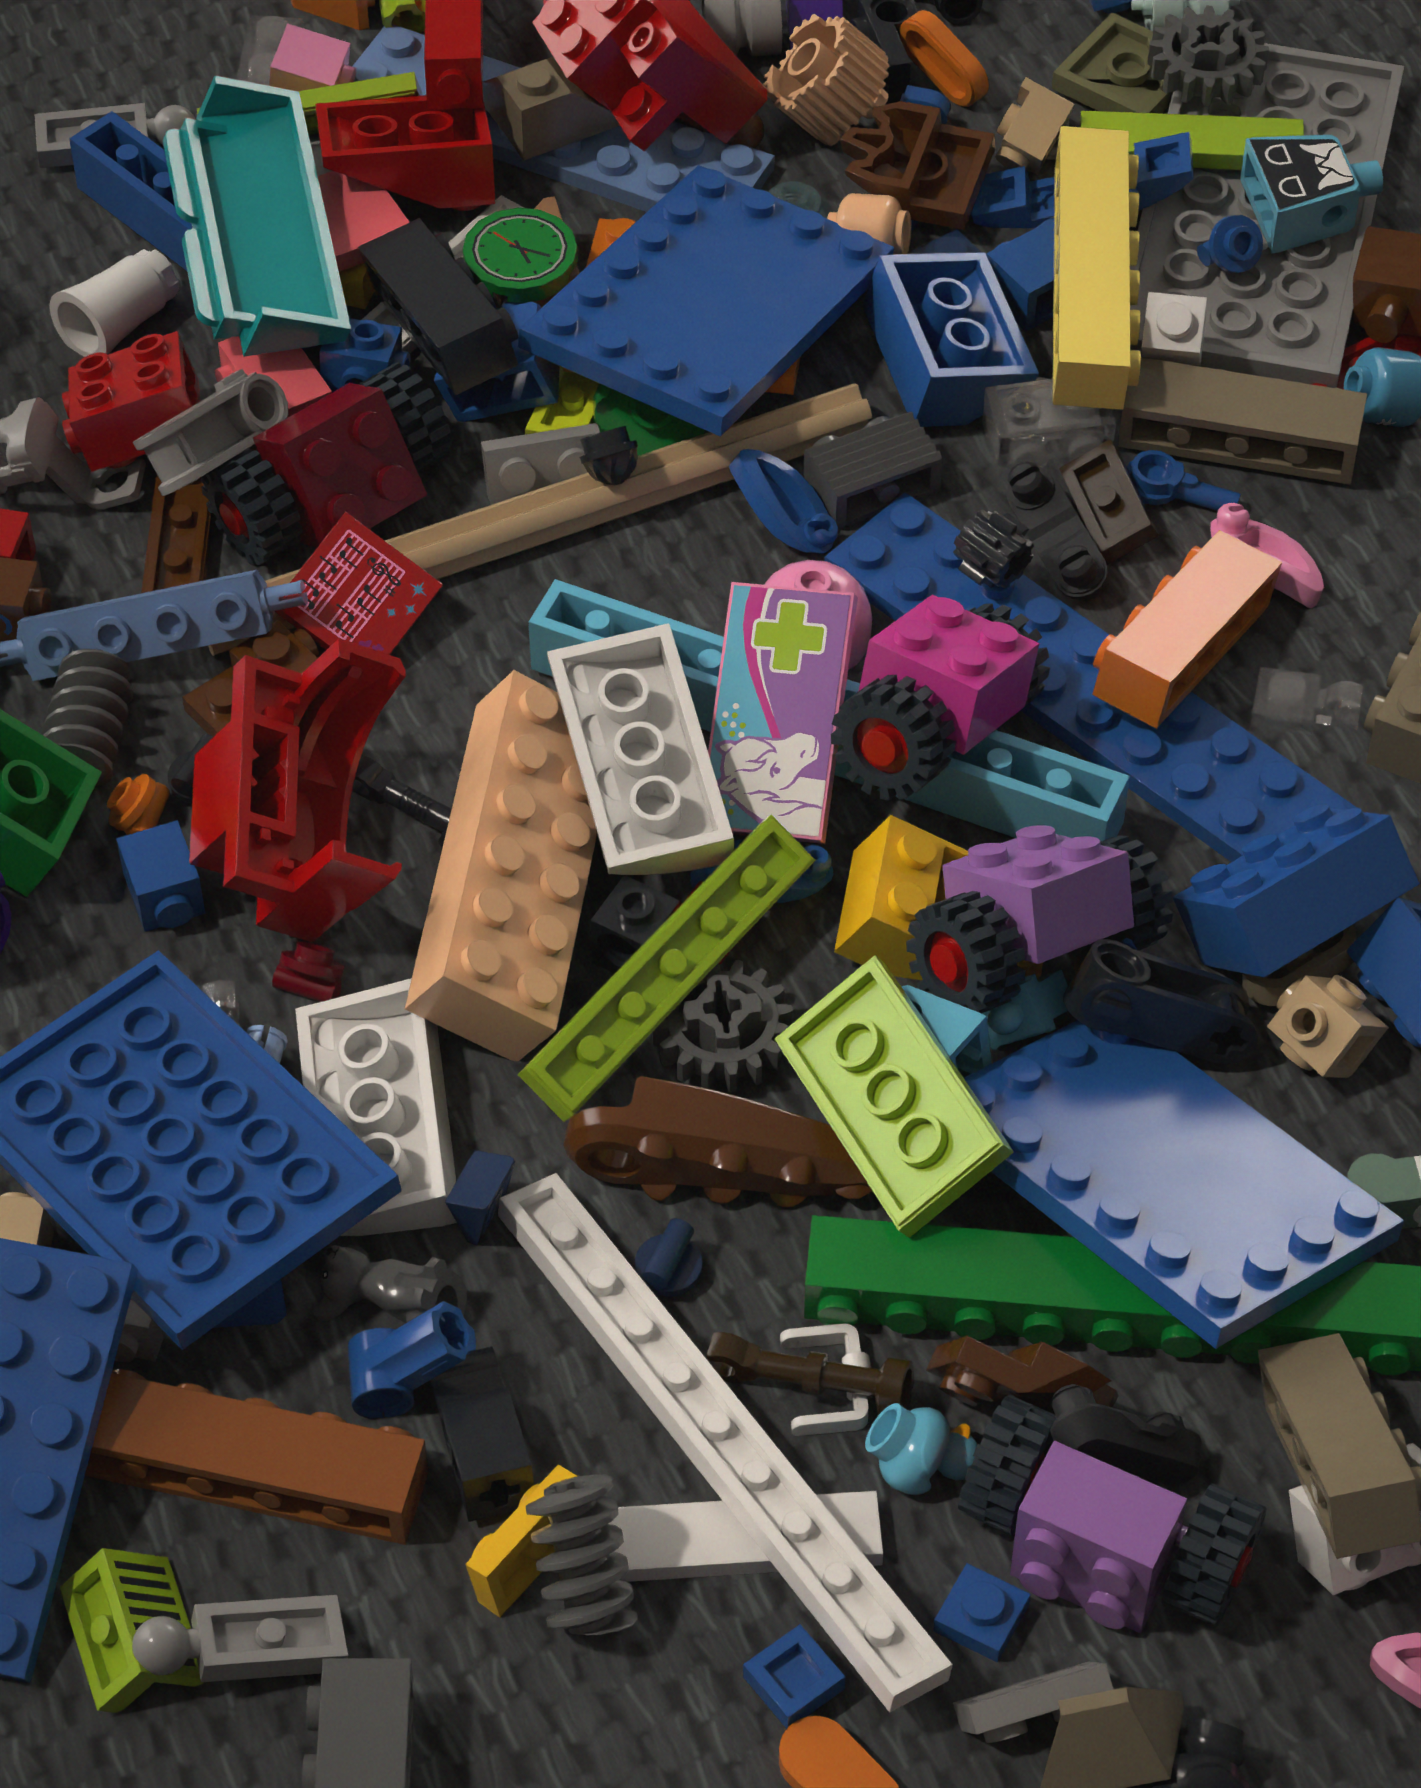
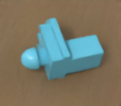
M1062 970L1038 978L1036 974L1025 976V980L1017 983L1021 987V991L1017 996L1011 998L1012 1001L981 1013L987 1018L989 1043L992 1050H997L1005 1045L1056 1029L1053 1019L1068 1011L1063 1002V995L1068 985Z

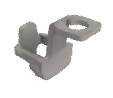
M37 397L21 401L11 415L0 419V443H7L6 457L8 461L7 465L0 453V494L6 493L8 486L31 481H44L45 474H47L74 502L87 504L96 510L132 502L139 496L146 467V461L142 455L127 466L116 469L105 467L91 472L57 437L56 429L59 418L42 398ZM128 472L127 480L117 490L104 493L98 487L95 488L96 484L105 483L113 474Z

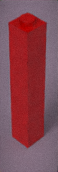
M426 0L424 63L427 110L483 108V0Z

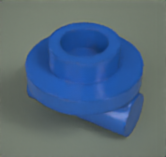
M1243 215L1227 216L1214 226L1209 241L1197 247V254L1205 266L1216 263L1219 268L1226 272H1245L1254 267L1260 259L1263 249L1262 234L1252 219Z

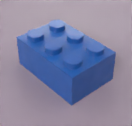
M1328 804L1315 805L1298 813L1293 818L1295 825L1279 835L1268 834L1247 843L1242 848L1244 855L1228 865L1217 864L1210 866L1192 876L1190 879L1192 886L1173 896V900L1200 961L1206 966L1266 977L1418 886L1420 883L1391 815L1362 812L1361 808L1343 810L1330 808Z

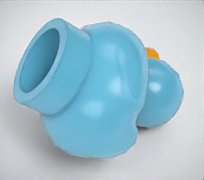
M894 1403L885 1408L873 1422L866 1437L865 1448L879 1459L882 1477L891 1488L906 1494L920 1495L931 1489L930 1478L937 1469L944 1477L956 1481L965 1480L967 1469L972 1465L975 1458L973 1454L978 1442L970 1435L971 1428L968 1424L962 1423L950 1432L949 1421L939 1410L921 1407L908 1411L898 1403Z

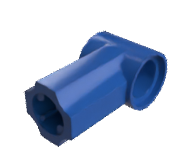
M443 1301L396 1330L391 1328H374L354 1335L348 1343L351 1403L354 1412L369 1419L383 1418V1411L385 1417L405 1414L413 1407L414 1389L461 1363L467 1355L476 1350L475 1332L464 1319L461 1309Z

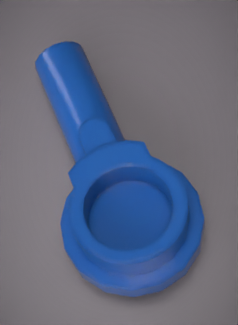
M1143 451L1127 465V469L1144 504L1162 505L1176 498L1218 511L1224 504H1238L1241 493L1198 481L1195 475L1184 472L1183 463L1175 461L1173 457L1162 451Z

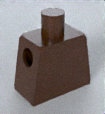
M1368 226L1365 230L1353 275V322L1358 327L1365 328L1367 335L1377 342H1391L1398 333L1421 337V234Z

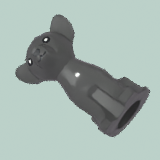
M355 1245L347 1247L329 1246L323 1252L324 1261L320 1268L321 1290L325 1295L316 1304L312 1312L314 1317L320 1321H329L341 1315L350 1305L363 1299L374 1303L386 1313L404 1323L411 1321L443 1301L460 1308L464 1316L467 1304V1288L460 1275L447 1269L445 1260L432 1257L424 1266L393 1259L371 1263L368 1253Z

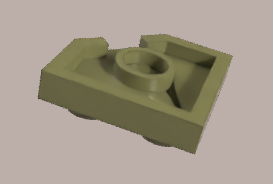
M1113 12L1053 72L1052 89L1098 111L1162 114L1170 106L1173 92L1166 94L1163 91L1164 80H1152L1151 78L1152 66L1147 65L1153 31Z

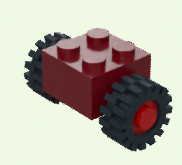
M395 363L359 384L348 383L253 437V441L258 452L256 450L251 452V449L247 448L201 477V481L204 484L201 487L202 493L210 500L206 505L209 512L214 513L217 518L214 521L219 531L221 529L224 530L226 533L225 540L230 545L235 544L237 552L242 557L246 555L249 564H257L258 566L298 542L317 548L345 512L370 529L427 496L418 473L448 456L450 453L449 448L452 447V440L447 436V434L451 433L449 425L441 420V417L445 414L441 406H435L432 401L435 395L430 388L426 390L423 388V379L417 373L412 376L410 367Z

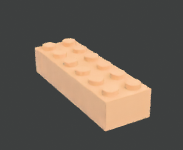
M513 670L475 708L405 1005V1010L511 1061L522 1059L557 1029L597 837V830L558 692L516 670Z

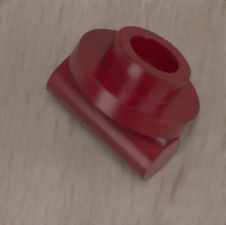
M297 942L295 951L285 950L281 952L280 963L273 975L272 987L319 1002L338 998L342 988L341 978L344 966L333 960L334 950L314 943Z

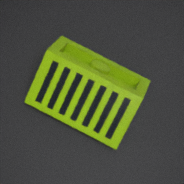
M102 1548L60 1586L97 1711L116 1713L124 1710L154 1682L193 1687L204 1683L200 1680L197 1658L187 1659L180 1669L171 1674L154 1675L139 1663L132 1651V1641L135 1632L140 1625L151 1618L158 1616L171 1617L179 1621L186 1629H191L168 1557Z

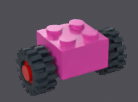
M931 595L871 638L868 643L859 691L839 707L841 711L834 715L832 725L838 727V729L831 733V744L843 746V749L835 754V758L839 765L848 761L852 767L845 775L852 783L859 777H862L865 782L861 790L869 795L880 788V799L891 800L896 795L901 800L908 798L914 792H918L947 768L952 760L947 756L954 751L963 755L1032 702L1043 691L1046 685L1042 682L1049 677L1050 667L1040 664L1049 658L1047 647L1039 648L1040 643L1037 641L1042 636L1036 628L1028 634L1023 627L1029 619L1021 613L1014 619H1009L1012 608L1001 605L996 610L993 608V603L983 604L977 609L973 607L970 610H965L959 602L953 599Z

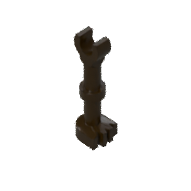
M713 1332L706 1355L707 1360L714 1361L713 1368L726 1382L740 1383L745 1380L752 1381L759 1377L801 1384L803 1392L822 1395L824 1389L872 1396L876 1400L878 1415L894 1403H898L908 1410V1405L912 1398L911 1390L915 1382L913 1362L909 1360L889 1357L879 1370L829 1361L828 1354L809 1351L807 1357L765 1351L756 1344L749 1343L737 1335L726 1332Z

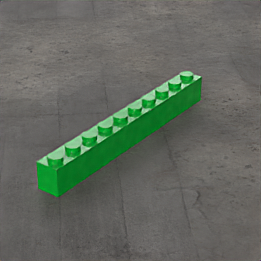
M812 1215L805 1281L804 1319L819 1320L824 1325L850 1324L853 1326L856 1323L883 1325L892 1331L902 1334H915L924 1329L953 1331L961 1337L969 1336L975 1340H983L993 1335L1024 1337L1032 1344L1044 1342L1050 1346L1061 1341L1093 1343L1097 1348L1110 1352L1124 1351L1130 1347L1162 1349L1168 1355L1181 1358L1192 1357L1199 1353L1231 1355L1235 1360L1243 1363H1259L1258 1350L1339 1333L1352 1358L1362 1357L1366 1367H1370L1376 1373L1399 1375L1408 1370L1421 1371V1266L1363 1261L1215 1349L1074 1237L924 1225L909 1238L898 1231L893 1222Z

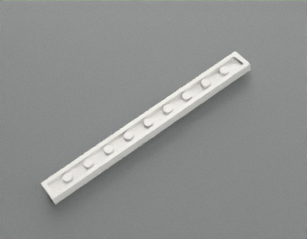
M552 1174L499 1198V1218L886 1709L892 1712L949 1681L953 1664L558 1174Z

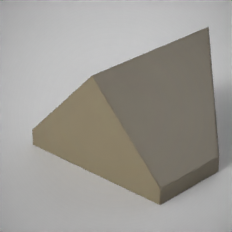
M1124 1687L1058 1701L1060 1719L1040 1788H1126L1171 1778L1184 1711L1182 1692Z

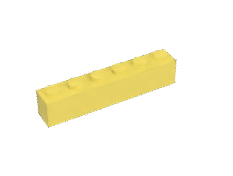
M1060 127L1054 175L1053 405L1123 410L1127 386H1138L1141 352L1130 350V345L1137 346L1140 310H1130V305H1137L1140 271L1130 270V266L1137 265L1139 231H1129V227H1136L1139 193L1129 192V189H1136L1139 156L1129 154V131Z

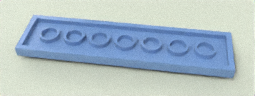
M394 24L388 28L384 26L352 66L356 68L354 82L415 72L422 94L426 95L425 35ZM483 55V82L519 69V67ZM485 108L494 159L645 212L649 211L698 165L720 171L726 177L755 189H761L774 171L775 155L744 145L736 144L730 146L724 144L711 133L702 132L676 121H673L645 152L630 142L621 126L523 160Z

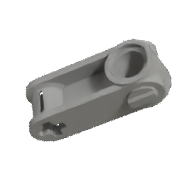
M240 369L215 383V393L133 442L135 448L145 451L162 482L158 487L161 495L165 496L188 485L247 448H250L251 452L257 451L253 437L285 420L288 416V402L279 384L267 375L257 374L256 372L247 375L243 369Z

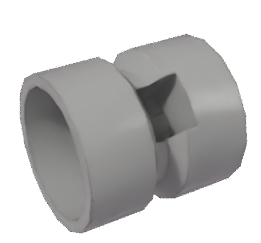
M701 0L702 17L735 55L738 54L740 48H745L751 57L782 54L780 0Z

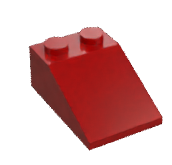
M426 95L315 103L324 168L439 209L453 208L460 211H469L481 205L495 204L493 147L484 99L483 108L427 110Z

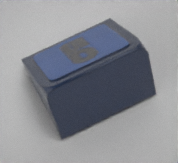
M475 1150L445 1201L469 1243L478 1245L499 1208V1198L507 1193L515 1166V1160L511 1156Z

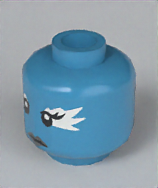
M1378 347L1366 350L1357 359L1355 365L1350 367L1346 373L1344 390L1367 393L1362 421L1369 424L1405 427L1412 425L1421 417V356L1409 351Z

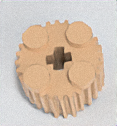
M813 14L809 21L804 19L800 27L796 26L789 37V40L793 42V48L786 51V58L779 63L781 67L778 69L772 65L769 72L764 76L766 81L763 85L767 89L768 97L775 102L774 105L815 139L829 146L836 144L840 140L839 138L850 129L851 125H857L861 116L867 119L874 118L872 108L885 105L888 101V93L883 89L886 84L883 80L889 74L886 71L889 68L888 56L844 17L835 16L834 19L828 17L824 21L821 17Z

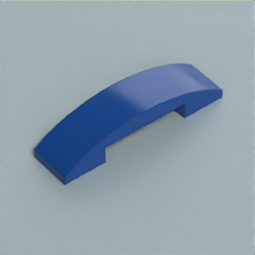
M1189 132L1134 143V154L1139 156L1136 189H1129V192L1139 193L1138 211L1169 197L1194 179L1192 140ZM1025 166L986 174L971 212L974 224L990 228L1034 229L1045 220L1054 218V177L1030 182Z

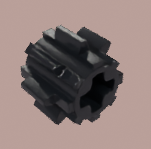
M984 510L978 511L976 516L965 522L963 529L954 541L956 549L953 553L963 561L958 568L959 571L980 586L985 583L991 588L995 585L998 588L1001 586L1004 589L1010 587L1013 581L1019 579L1024 574L1023 571L1033 558L1031 550L1034 544L1025 537L1029 528L1010 514L1002 515L997 510L993 511V513L990 511L987 513Z

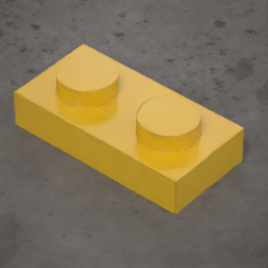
M559 1464L540 1484H535L526 1491L519 1502L518 1508L495 1533L486 1535L477 1544L472 1557L465 1564L478 1602L498 1617H501L540 1575L542 1571H537L536 1561L554 1552L553 1545L532 1543L531 1533L548 1525L549 1519L544 1516L527 1515L526 1505L543 1497L544 1490L551 1484L577 1477V1475Z

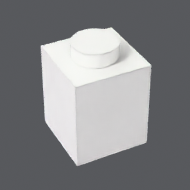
M1148 292L1142 340V357L1201 367L1207 297Z

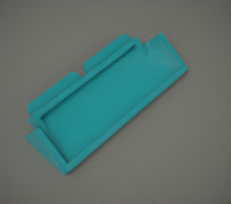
M214 76L196 117L197 120L185 118L181 129H169L163 138L176 213L181 219L192 224V229H188L182 238V246L196 317L203 324L211 326L214 340L239 336L243 357L344 342L351 331V325L300 93L283 88Z

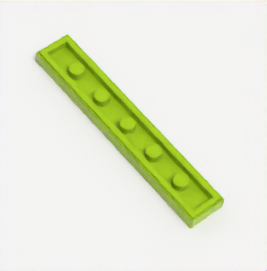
M772 814L769 815L517 1075L563 1122L570 1119L816 860Z

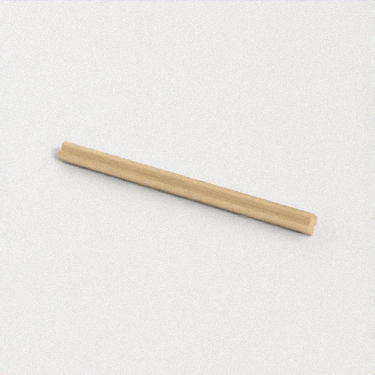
M855 383L734 423L721 437L707 432L639 455L635 470L622 484L615 486L595 481L588 473L385 541L435 579L439 580L734 480L729 465L741 450H760L784 462L804 456L805 449L811 448L815 442L825 436L835 435L841 437L863 429L869 423L868 419L872 418L871 409L867 399H862L858 385ZM300 569L265 580L267 587L290 583ZM274 612L272 624L279 620L288 630L296 628ZM251 637L208 645L212 656L233 649Z

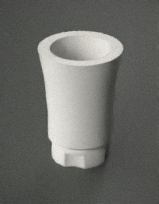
M143 249L134 256H126L90 279L55 293L51 297L49 305L51 318L64 343L83 357L99 352L108 355L122 339L145 320L162 310L166 302L176 296L179 291V280L173 272L172 264L163 254L155 249L151 252Z

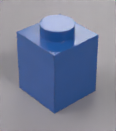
M178 820L116 838L123 875L144 932L159 927H178L188 922L192 917L206 914L199 875L195 865L189 864L190 852Z

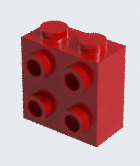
M176 331L164 336L161 334H150L135 341L131 347L108 355L103 352L93 353L82 358L75 366L69 367V391L62 393L63 404L69 419L63 420L62 425L71 451L74 454L83 452L91 472L105 467L121 468L131 464L139 456L146 454L144 450H137L133 444L135 440L200 402L199 379L179 332Z

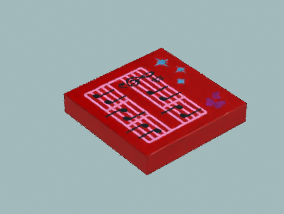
M345 512L290 582H297L298 580L304 582L305 589L302 593L307 592V606L301 605L274 612L297 629H304L314 642L325 650L337 639L341 638L391 655L439 593L443 584Z

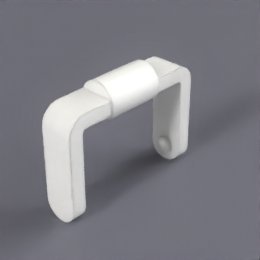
M850 1324L787 1329L780 1334L781 1347L784 1349L844 1344L846 1355L842 1358L843 1364L871 1368L869 1355L861 1352L858 1331ZM846 1392L847 1398L852 1400L854 1411L796 1417L791 1421L792 1434L794 1436L861 1430L868 1423L867 1399L872 1398V1396Z

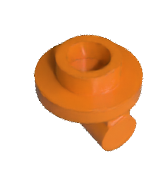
M142 774L134 780L130 777L123 779L115 787L107 802V808L111 810L109 824L118 831H124L126 835L156 827L169 798L170 790L147 774Z

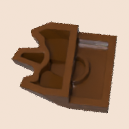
M904 101L872 108V115L879 129L851 127L839 138L843 152L855 159L845 169V174L865 191L873 195L895 197L899 201L901 209L909 211L911 220L963 230L966 228L995 152V133L941 124V108Z
M964 1336L938 1345L926 1369L927 1372L943 1379L939 1386L941 1391L957 1400L977 1406L980 1399L990 1402H1002L1006 1396L1011 1395L1055 1414L1050 1406L1052 1397L1060 1388L1071 1384L1091 1389L1096 1404L1113 1407L1119 1397L1116 1389L1106 1385L1112 1381L1090 1365L1044 1342L1010 1351L1007 1356L969 1336Z

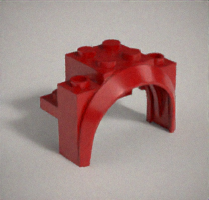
M548 0L542 7L540 14L532 21L566 78L610 110L629 141L644 152L681 112H684L726 144L768 100L765 86L717 35L690 0Z
M339 638L303 673L245 655L233 666L231 721L195 754L189 864L224 874L223 887L256 896V926L313 943L344 915L358 908L395 880L401 871L402 863L395 862L392 865H387L346 852L348 811L355 775L367 738L378 715L406 677V671L400 658Z

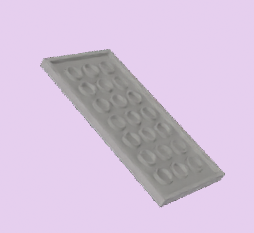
M1264 43V46L1269 47L1267 69L1264 71L1263 83L1261 85H1252L1251 96L1244 97L1235 92L1233 103L1229 105L1225 104L1220 97L1212 98V103L1209 107L1203 105L1201 97L1194 96L1189 102L1185 103L1181 101L1182 91L1177 89L1173 92L1168 114L1303 119L1304 136L1333 135L1339 139L1350 164L1377 160L1383 172L1404 66ZM1193 168L1194 179L1169 197L1147 208H1143L1137 230L1139 231L1137 265L1130 266V270L1140 271L1137 305H1130V310H1140V330L1137 346L1130 345V350L1140 351L1142 357V340L1148 292L1207 297L1201 367L1312 385L1313 383L1325 384L1330 388H1337L1353 313V275L1365 230L1372 224L1378 194L1359 197L1355 226L1350 231L1272 254L1240 181L1242 170ZM1231 215L1246 216L1252 219L1261 231L1263 238L1262 254L1254 267L1248 271L1240 273L1226 272L1219 268L1216 263L1205 266L1198 257L1197 247L1209 241L1212 229L1224 217Z

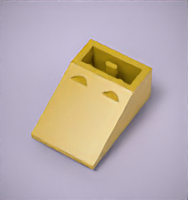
M890 815L853 851L834 953L861 965L876 955L886 963L895 977L923 980L920 972L911 973L909 962L916 960L915 954L907 952L906 941L915 938L908 932L910 922L917 920L914 915L919 910L946 899L942 865L968 856V851ZM1023 960L1017 963V966L1026 970L1025 976L1036 974L1037 978L1041 977L1043 962L1036 964Z

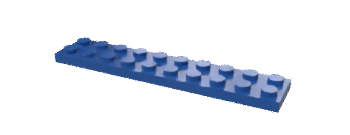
M906 492L824 558V561L844 568L864 588L869 603L894 621L931 595L953 599L959 602L965 610H970L973 607L977 609L983 604L993 603L994 610L1001 605L1012 608L1009 618L1011 620L1020 613L1029 619L1023 627L1025 631L1029 634L1037 628L1042 636L1037 642L1040 643L1039 648L1047 647L1049 658L1040 665L1050 667L1049 677L1042 682L1046 685L1043 691L1020 711L1092 763L1129 775L1128 788L1231 862L1244 855L1242 848L1250 841L1268 834L1279 835L1294 826L1293 818L1307 808L1319 804H1328L1330 808L1343 810L1357 808L1192 692L1182 700L1157 729L1093 696V690L1099 670L1093 667L1094 658L1100 645L1109 634L1025 575L1013 581L1010 587L1005 589L1001 586L998 588L995 585L991 588L985 583L981 586L959 571L958 568L963 561L953 553L956 549L954 544L955 538L961 531Z

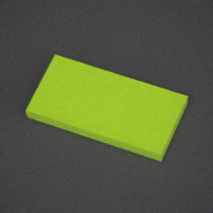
M876 955L774 1038L898 1231L909 1238L1014 1153L886 963Z

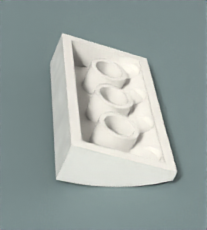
M663 624L547 651L548 661L608 873L619 875L665 874L720 865L734 851V837L670 624Z
M411 979L295 1009L303 1086L398 1174L402 1189L399 1194L341 1236L373 1235L440 1227L457 1223L445 1203L456 1183L438 1028L436 1024L405 1010Z

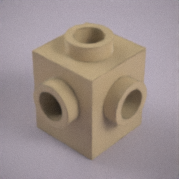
M1305 975L1303 979L1293 982L1280 996L1277 1002L1279 1011L1267 1025L1283 1041V1044L1280 1046L1281 1051L1296 1065L1308 1071L1314 1069L1322 1077L1349 1078L1353 1075L1389 1028L1363 1005L1366 1000L1365 994L1352 982L1339 975H1334L1333 978Z

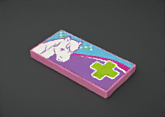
M731 582L708 754L733 835L748 836L765 818L772 814L797 841L825 844L836 766L835 754L838 751V745L831 744V733L838 729V727L832 725L834 715L841 711L839 707L844 703L858 601L855 593Z

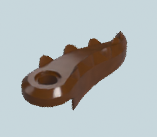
M644 1076L636 1079L632 1101L628 1106H599L582 1110L572 1116L566 1128L563 1143L567 1156L586 1174L613 1184H641L645 1193L653 1200H664L675 1191L677 1184L703 1187L705 1194L717 1203L732 1201L738 1197L742 1190L770 1193L771 1199L781 1207H793L801 1203L808 1196L841 1195L847 1199H860L873 1192L829 1124L735 1095Z

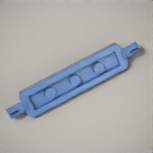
M258 570L24 617L17 622V639L0 642V654H3L0 655V667L23 663L32 681L58 676V669L62 659L76 650H103L118 656L125 662L267 634L272 629L273 611L301 605L307 606V592L302 593L305 589L302 580L267 587V583Z

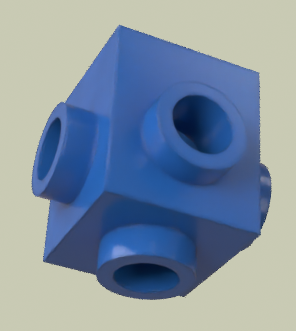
M349 318L351 331L346 341L324 344L320 349V375L332 392L348 383L359 384L395 363L410 367V353L402 351V327L380 324L373 320Z

